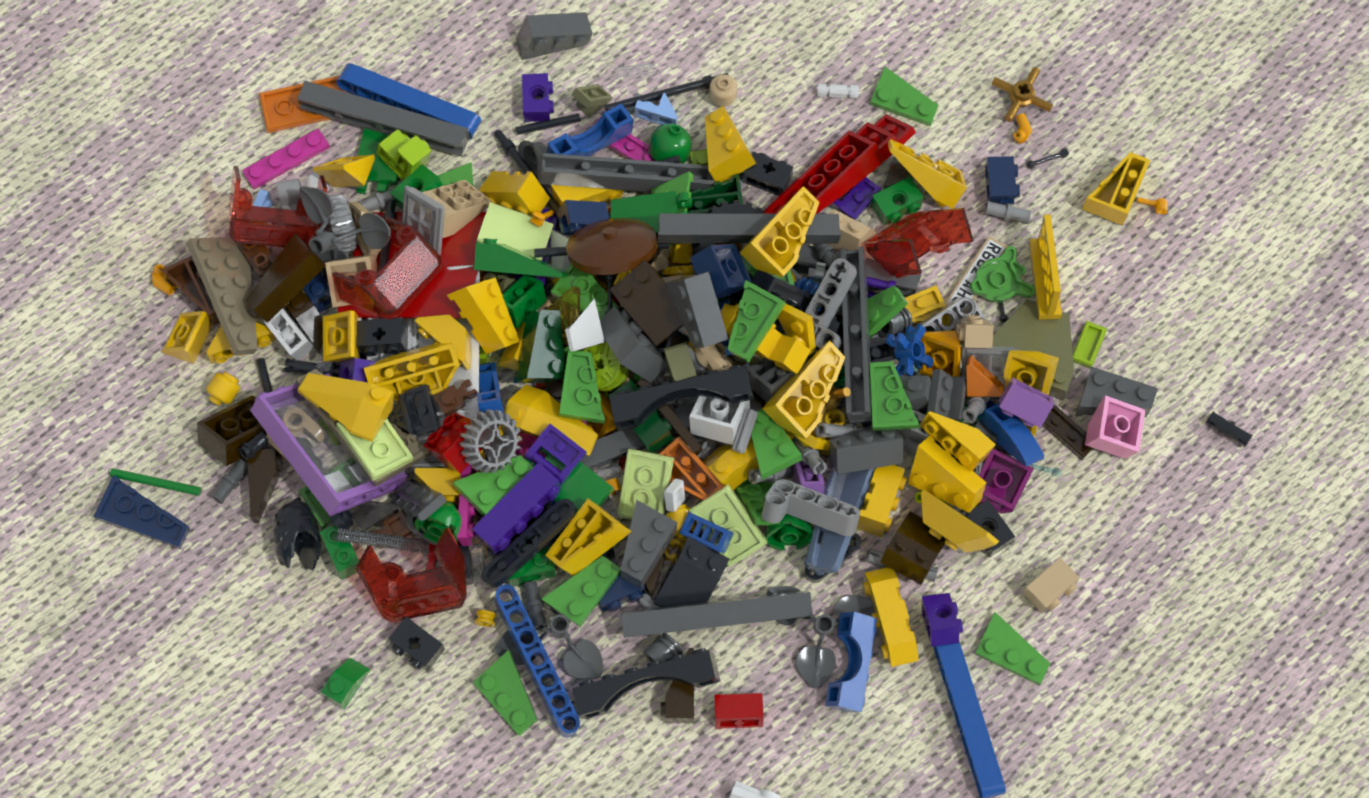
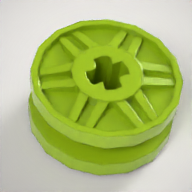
M604 342L584 349V352L592 354L598 390L604 392L613 391L621 387L627 379L629 369L619 363L608 343Z

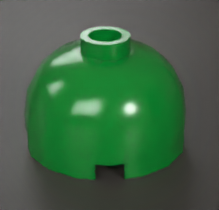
M672 123L662 124L652 132L648 142V153L656 161L679 155L681 163L684 164L688 160L692 148L690 134L680 125Z
M445 502L424 521L416 518L415 527L418 531L421 528L425 532L423 537L441 546H448L449 543L456 545L462 519L454 504Z
M789 514L784 516L780 524L766 526L768 544L776 550H786L784 546L797 545L796 550L806 547L812 540L813 531L811 523Z

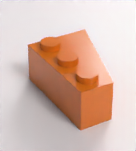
M680 437L660 453L661 455L674 457L670 484L674 479L683 480L685 493L703 501L724 487Z

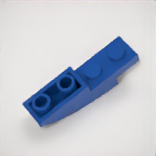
M989 400L986 403L984 412L978 415L977 420L997 435V444L1025 467L1043 460L1044 454L1039 444L1020 418L1016 415L1013 417L1006 415L1001 411L1000 403L996 405Z

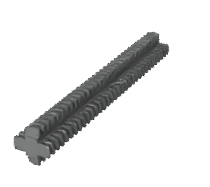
M337 528L335 542H337V539L340 542L341 539V543L343 540L344 543L346 540L347 543L350 541V544L351 541H353V544L356 541V545L357 542L358 545H360V542L363 545L364 542V546L366 543L367 546L370 543V546L373 544V547L374 544L376 547L378 544V547L381 545V548L383 545L384 548L387 545V549L389 546L390 549L392 546L394 549L395 546V550H397V547L398 550L401 547V550L404 548V551L407 548V551L409 549L410 552L411 549L412 552H414V549L415 552L418 549V553L420 550L421 553L422 551L425 553V550L426 554L428 553L429 543L424 539Z

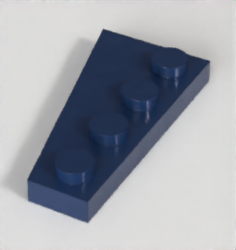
M114 475L94 514L96 520L180 550L190 530L188 525L157 506L150 499L142 496Z

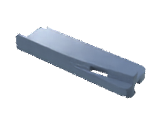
M832 468L824 494L851 504L861 510L876 468L837 474ZM814 525L812 540L804 565L809 570L813 569L816 575L837 572L843 562L851 536H843Z

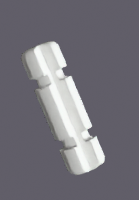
M818 84L817 96L826 97V95H829V97L846 98V96H849V98H858L859 86L850 85V87H847V85L830 84V86Z

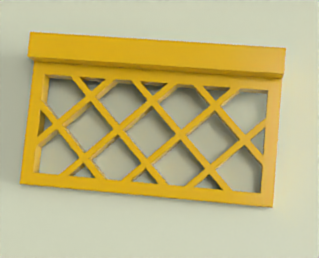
M1051 214L1043 217L1038 239L1029 240L1038 320L1061 319L1062 316L1060 303L1061 288Z

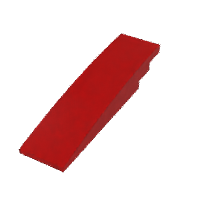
M885 114L874 125L867 122L856 133L850 130L847 131L769 205L763 214H777L803 186L819 201L815 213L818 214L893 155L888 147L890 139L904 145L916 133L914 127Z

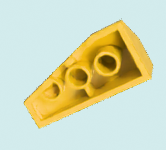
M890 139L888 141L889 151L935 199L934 201L941 207L948 206L953 209L967 189L962 171L939 159L934 162L925 153L916 155L912 148Z
M803 186L742 249L740 254L755 269L783 277L799 258V251L805 242V235L813 221L819 201Z
M828 341L801 367L798 374H794L763 407V410L778 426L806 439L821 421L823 416L821 413L825 403H828L830 390L833 382L837 380L845 356L831 341Z
M1010 350L1004 369L1006 387L1013 377L1049 395L1059 358L1038 351ZM1025 424L1035 438L1038 426L1031 427Z
M308 373L298 388V393L317 408L324 409L329 413L331 419L334 421L338 420L345 426V430L370 442H373L393 409L394 392L373 383Z
M525 384L508 400L504 413L509 414L510 418L517 422L515 426L519 427L521 432L538 438L546 427L552 424L587 451V456H590L598 434L581 420L559 417L560 403L546 391Z
M784 429L786 434L792 440L795 437V434ZM751 436L744 454L734 452L732 450L733 445L726 443L702 461L724 487L729 484L732 490L736 489L748 478V472L751 469H759Z

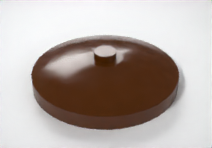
M610 218L590 223L577 230L569 238L566 245L570 264L582 272L596 275H611L633 270L645 260L649 261L658 248L655 230L649 224L632 218Z

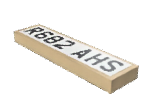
M989 236L945 302V305L962 297H969L975 300L977 295L970 291V284L974 281L977 270L985 261L1000 257L1007 246ZM964 301L960 304V311L962 313L968 311V304Z

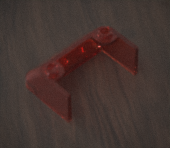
M233 166L229 196L228 231L230 238L236 243L285 247L296 233L309 246L310 239L317 236L316 230L321 227L322 223L316 224L309 218L302 199L298 200L296 210L252 206V195L247 189L240 188L238 166ZM319 175L317 188L327 193L328 188L324 175Z
M965 208L915 212L868 238L863 243L866 252L889 275L903 278L907 275H919L922 273L918 258L930 251L943 253L948 251L949 247L953 244L971 243L974 239Z
M387 216L385 221L391 231V244L401 249L378 273L373 270H362L353 278L334 271L332 277L340 300L382 318L393 319L398 317L441 271L443 263L441 256L415 227Z
M449 528L444 529L434 549V553L442 567L406 575L401 566L393 562L381 564L372 545L367 546L355 569L384 619L390 622H398L404 620L405 617L412 619L458 609L463 606L467 598L465 557Z

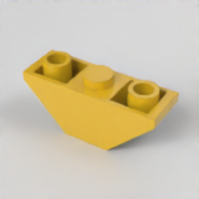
M450 315L418 317L415 320L419 327L417 332L424 339H432L434 341L433 344L453 343L459 364L467 370L471 367V337L466 328Z
M255 322L258 347L264 348L273 341H276L274 334L267 326ZM222 326L219 327L207 350V355L212 364L224 363L230 357L235 356Z

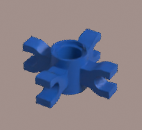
M918 324L916 329L912 326H907V337L902 333H897L896 337L892 334L887 335L885 343L895 348V357L899 361L895 367L899 376H903V373L907 376H912L914 372L913 364L918 369H922L923 364L928 368H932L934 359L925 354V346L920 341L926 331V328L921 324Z

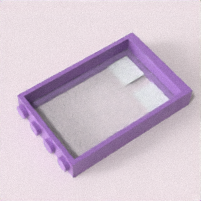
M296 382L291 386H282L269 393L263 392L255 398V403L250 411L329 516L396 491L408 475L406 473H399L375 487L311 403L298 393Z

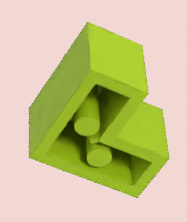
M397 129L379 143L376 154L404 181L421 164L427 165L431 149L428 143L421 140L417 135L410 140L406 134H402Z

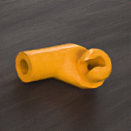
M1021 113L1015 117L1019 128L1016 133L1014 132L1013 138L1017 143L1026 142L1032 133V128L1025 113Z
M157 264L153 267L152 283L154 287L171 296L175 292V286L167 282L166 277L161 271L165 266Z

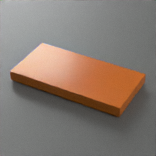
M339 76L311 81L315 84L343 91L336 83ZM303 83L259 93L268 133L331 120V118L300 110L302 102L298 101L297 98Z

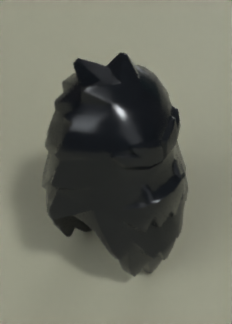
M300 497L283 505L275 514L276 527L273 533L276 543V556L280 565L290 568L291 559L294 557L295 551L303 567L313 571L321 552L320 534L311 509L308 507L309 505L301 501Z

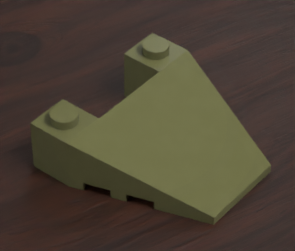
M1026 300L993 335V346L1018 348V351H1038L1058 357L1059 361L1049 396L1063 401L1074 374L1070 315L1062 312L1061 319L1038 320L1036 302ZM982 355L980 363L987 369L988 355ZM992 355V371L1002 370L1005 356Z

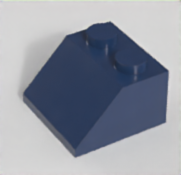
M736 244L710 245L690 257L696 274L709 272L716 299L744 290L745 280L752 283Z

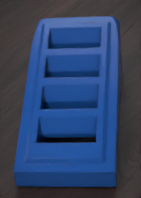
M688 512L679 532L723 554L726 552L734 535V532ZM696 520L698 521V523L695 527L693 534L689 533L694 521ZM703 524H705L706 528L700 538L698 537V535L703 527ZM712 528H714V534L709 542L707 541V539L711 533ZM721 532H722L723 535H722V537H721V539H720L718 545H716V543H717V541H718V538H719V536H720V534H721Z

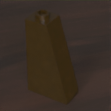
M296 233L246 299V302L251 307L249 312L257 319L262 317L267 323L326 266Z

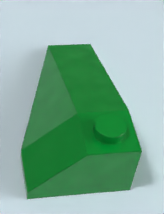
M484 238L483 242L476 243L474 270L558 278L568 277V272L506 244L497 243V239Z

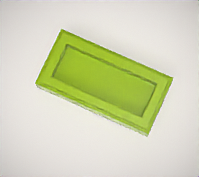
M1086 321L1073 353L1074 363L1089 369L1093 367L1107 328Z

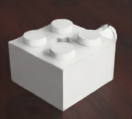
M699 396L689 416L691 434L733 445L745 409H750V400L729 404L720 399Z

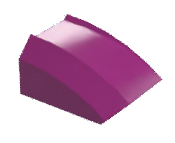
M993 448L979 474V477L986 482L980 504L989 500L997 512L1001 514L1013 512L1034 468L1031 466L1025 467L1017 459Z

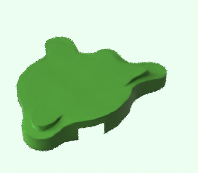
M1008 246L1000 257L985 261L977 270L975 279L970 284V291L974 295L982 296L992 302H1004L1015 296L1031 298L1035 294L1034 286L1021 280V276L1026 273V268L1016 261L1017 251L1012 246Z

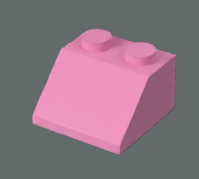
M1104 396L1088 423L1085 445L1123 459L1138 453L1145 410Z

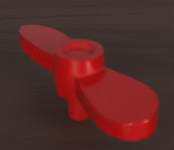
M429 543L428 563L425 569V575L428 579L434 577L435 562L437 561L436 545Z

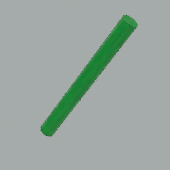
M112 468L110 471V477L114 475L119 479L196 496H200L202 487L115 468Z

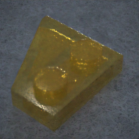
M572 286L546 309L560 310L564 349L569 346L565 329L573 325L580 316V287Z

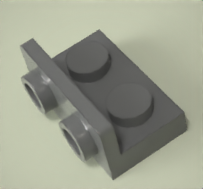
M941 369L933 370L927 413L931 411L955 421L961 420L967 378L964 376L952 377Z

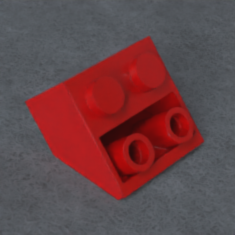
M454 412L447 416L443 421V425L428 437L423 447L449 469L461 474L469 464L465 461L466 457L461 453L464 448L459 443L463 442L465 438L461 437L460 434L466 433L467 429L464 425H471V421L469 418Z

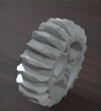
M341 194L329 195L333 203V214L327 217L328 223L325 231L333 233L335 238L354 231V220L345 197ZM355 234L340 240L334 246H338V250L350 253V251H354L357 247V235Z
M488 409L485 410V413L477 412V418L470 417L471 425H464L467 431L460 435L465 439L459 444L464 448L461 453L466 457L465 461L473 469L480 470L483 473H488V471L496 473L497 469L500 471L504 470L505 464L508 466L512 465L511 458H518L515 451L516 449H521L517 445V442L522 440L521 436L517 435L521 430L515 426L517 422L511 419L509 414L502 413L499 410L492 411ZM497 424H499V426L501 427L503 436L499 434ZM478 447L482 448L485 459L480 455Z

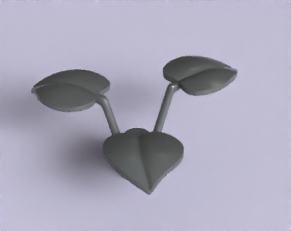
M307 186L299 188L307 215L314 223H322L321 227L316 230L317 236L310 239L309 247L324 263L331 260L348 258L345 252L338 250V246L334 245L336 242L358 233H362L364 242L372 249H381L388 244L391 237L390 228L386 221L375 213L363 214L359 217L361 228L335 238L331 232H323L328 223L327 217L333 214L331 198L325 191ZM325 266L322 269V273L325 281L328 282L327 271Z
M550 607V610H551L553 613H555V614H560V613H558L556 610H554L553 608ZM563 614L554 616L551 619L550 628H547L539 637L542 641L548 634L558 639H566L571 650L565 653L563 666L570 676L577 679H597L601 677L603 660L597 646L591 641L583 639L574 647L568 634V618ZM507 630L495 645L494 650L500 657L510 650L515 665H524ZM522 635L520 637L521 642L524 644L533 642L529 635ZM537 656L531 657V658H530L531 662H532Z
M792 586L768 588L766 595L798 592L800 590ZM845 596L834 607V611L839 618L840 613L857 612L867 616L875 613L871 599L863 596ZM826 614L820 615L818 618L815 616L799 617L814 622L813 629L819 635L816 648L812 646L805 647L798 653L796 658L797 670L811 688L823 685L831 677L836 666L834 652L828 648L821 649L824 636L833 630L834 623H838L839 618L835 619ZM797 618L775 621L779 624L790 626L795 623Z

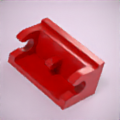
M762 693L718 694L714 696L715 729L763 727Z

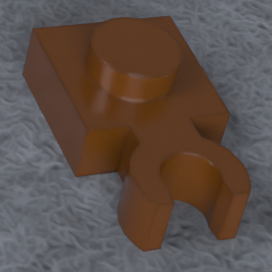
M469 379L463 381L458 389L451 385L433 396L446 417L465 407L466 404L463 400L466 398L473 399L477 396L476 389L470 392L466 391L468 387L472 386Z
M402 510L382 522L385 529L373 531V533L407 537L413 533L407 526L406 514Z

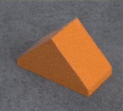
M970 355L966 366L967 396L1000 397L1003 394L1004 384Z

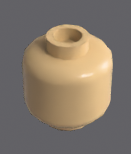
M718 75L711 81L710 98L715 105L727 107L735 102L738 90L735 79L729 75Z

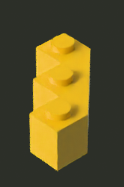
M725 304L720 311L728 340H730L734 322L737 320L739 304H735V306ZM773 324L756 350L755 355L773 361L777 367L798 374L811 350L803 345L805 343L803 339L796 335L792 337L782 335L775 329L776 325Z
M889 567L866 572V582H863L862 586L865 596H869L874 605L875 613L871 614V617L877 618L876 627L879 628L883 637L884 645H880L883 659H887L891 667L919 661L915 635L909 626V614L904 599L902 600L899 593L900 584L896 573Z

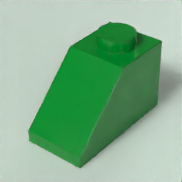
M349 658L333 672L321 690V694L326 700L345 710L370 672V669Z

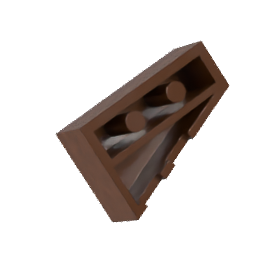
M192 256L161 270L167 281L175 286L199 311L207 313L211 323L214 325L220 323Z

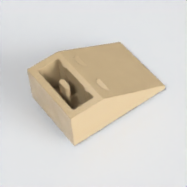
M466 180L422 192L442 204L445 208L442 238L454 235L488 208L490 202L492 203L488 197ZM415 200V213L420 216L421 203ZM427 208L426 220L432 223V210ZM414 219V222L419 226V222ZM425 226V231L431 236V229Z

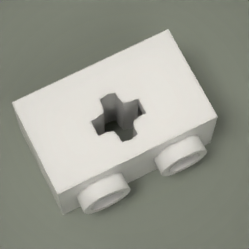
M283 308L268 323L264 321L295 360L302 359L315 348L297 323Z

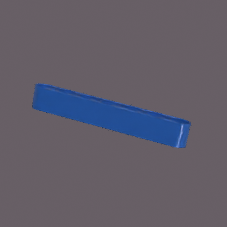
M352 63L346 64L336 81L340 89L350 94L466 127L469 129L470 140L481 123L480 116L470 110Z
M501 585L495 594V606L557 732L563 737H572L580 726V719L517 591L511 585ZM508 593L512 600L503 602L499 595ZM518 614L521 616L522 621L514 623L510 620V616ZM522 635H529L533 642L524 644L521 642L520 637ZM539 656L543 660V664L536 666L532 664L530 658ZM549 677L552 679L553 685L545 687L541 683V679ZM559 698L563 701L564 707L555 708L551 701ZM571 720L574 723V729L566 730L562 725V721Z
M960 642L933 646L980 798H992L1006 794L1004 780Z

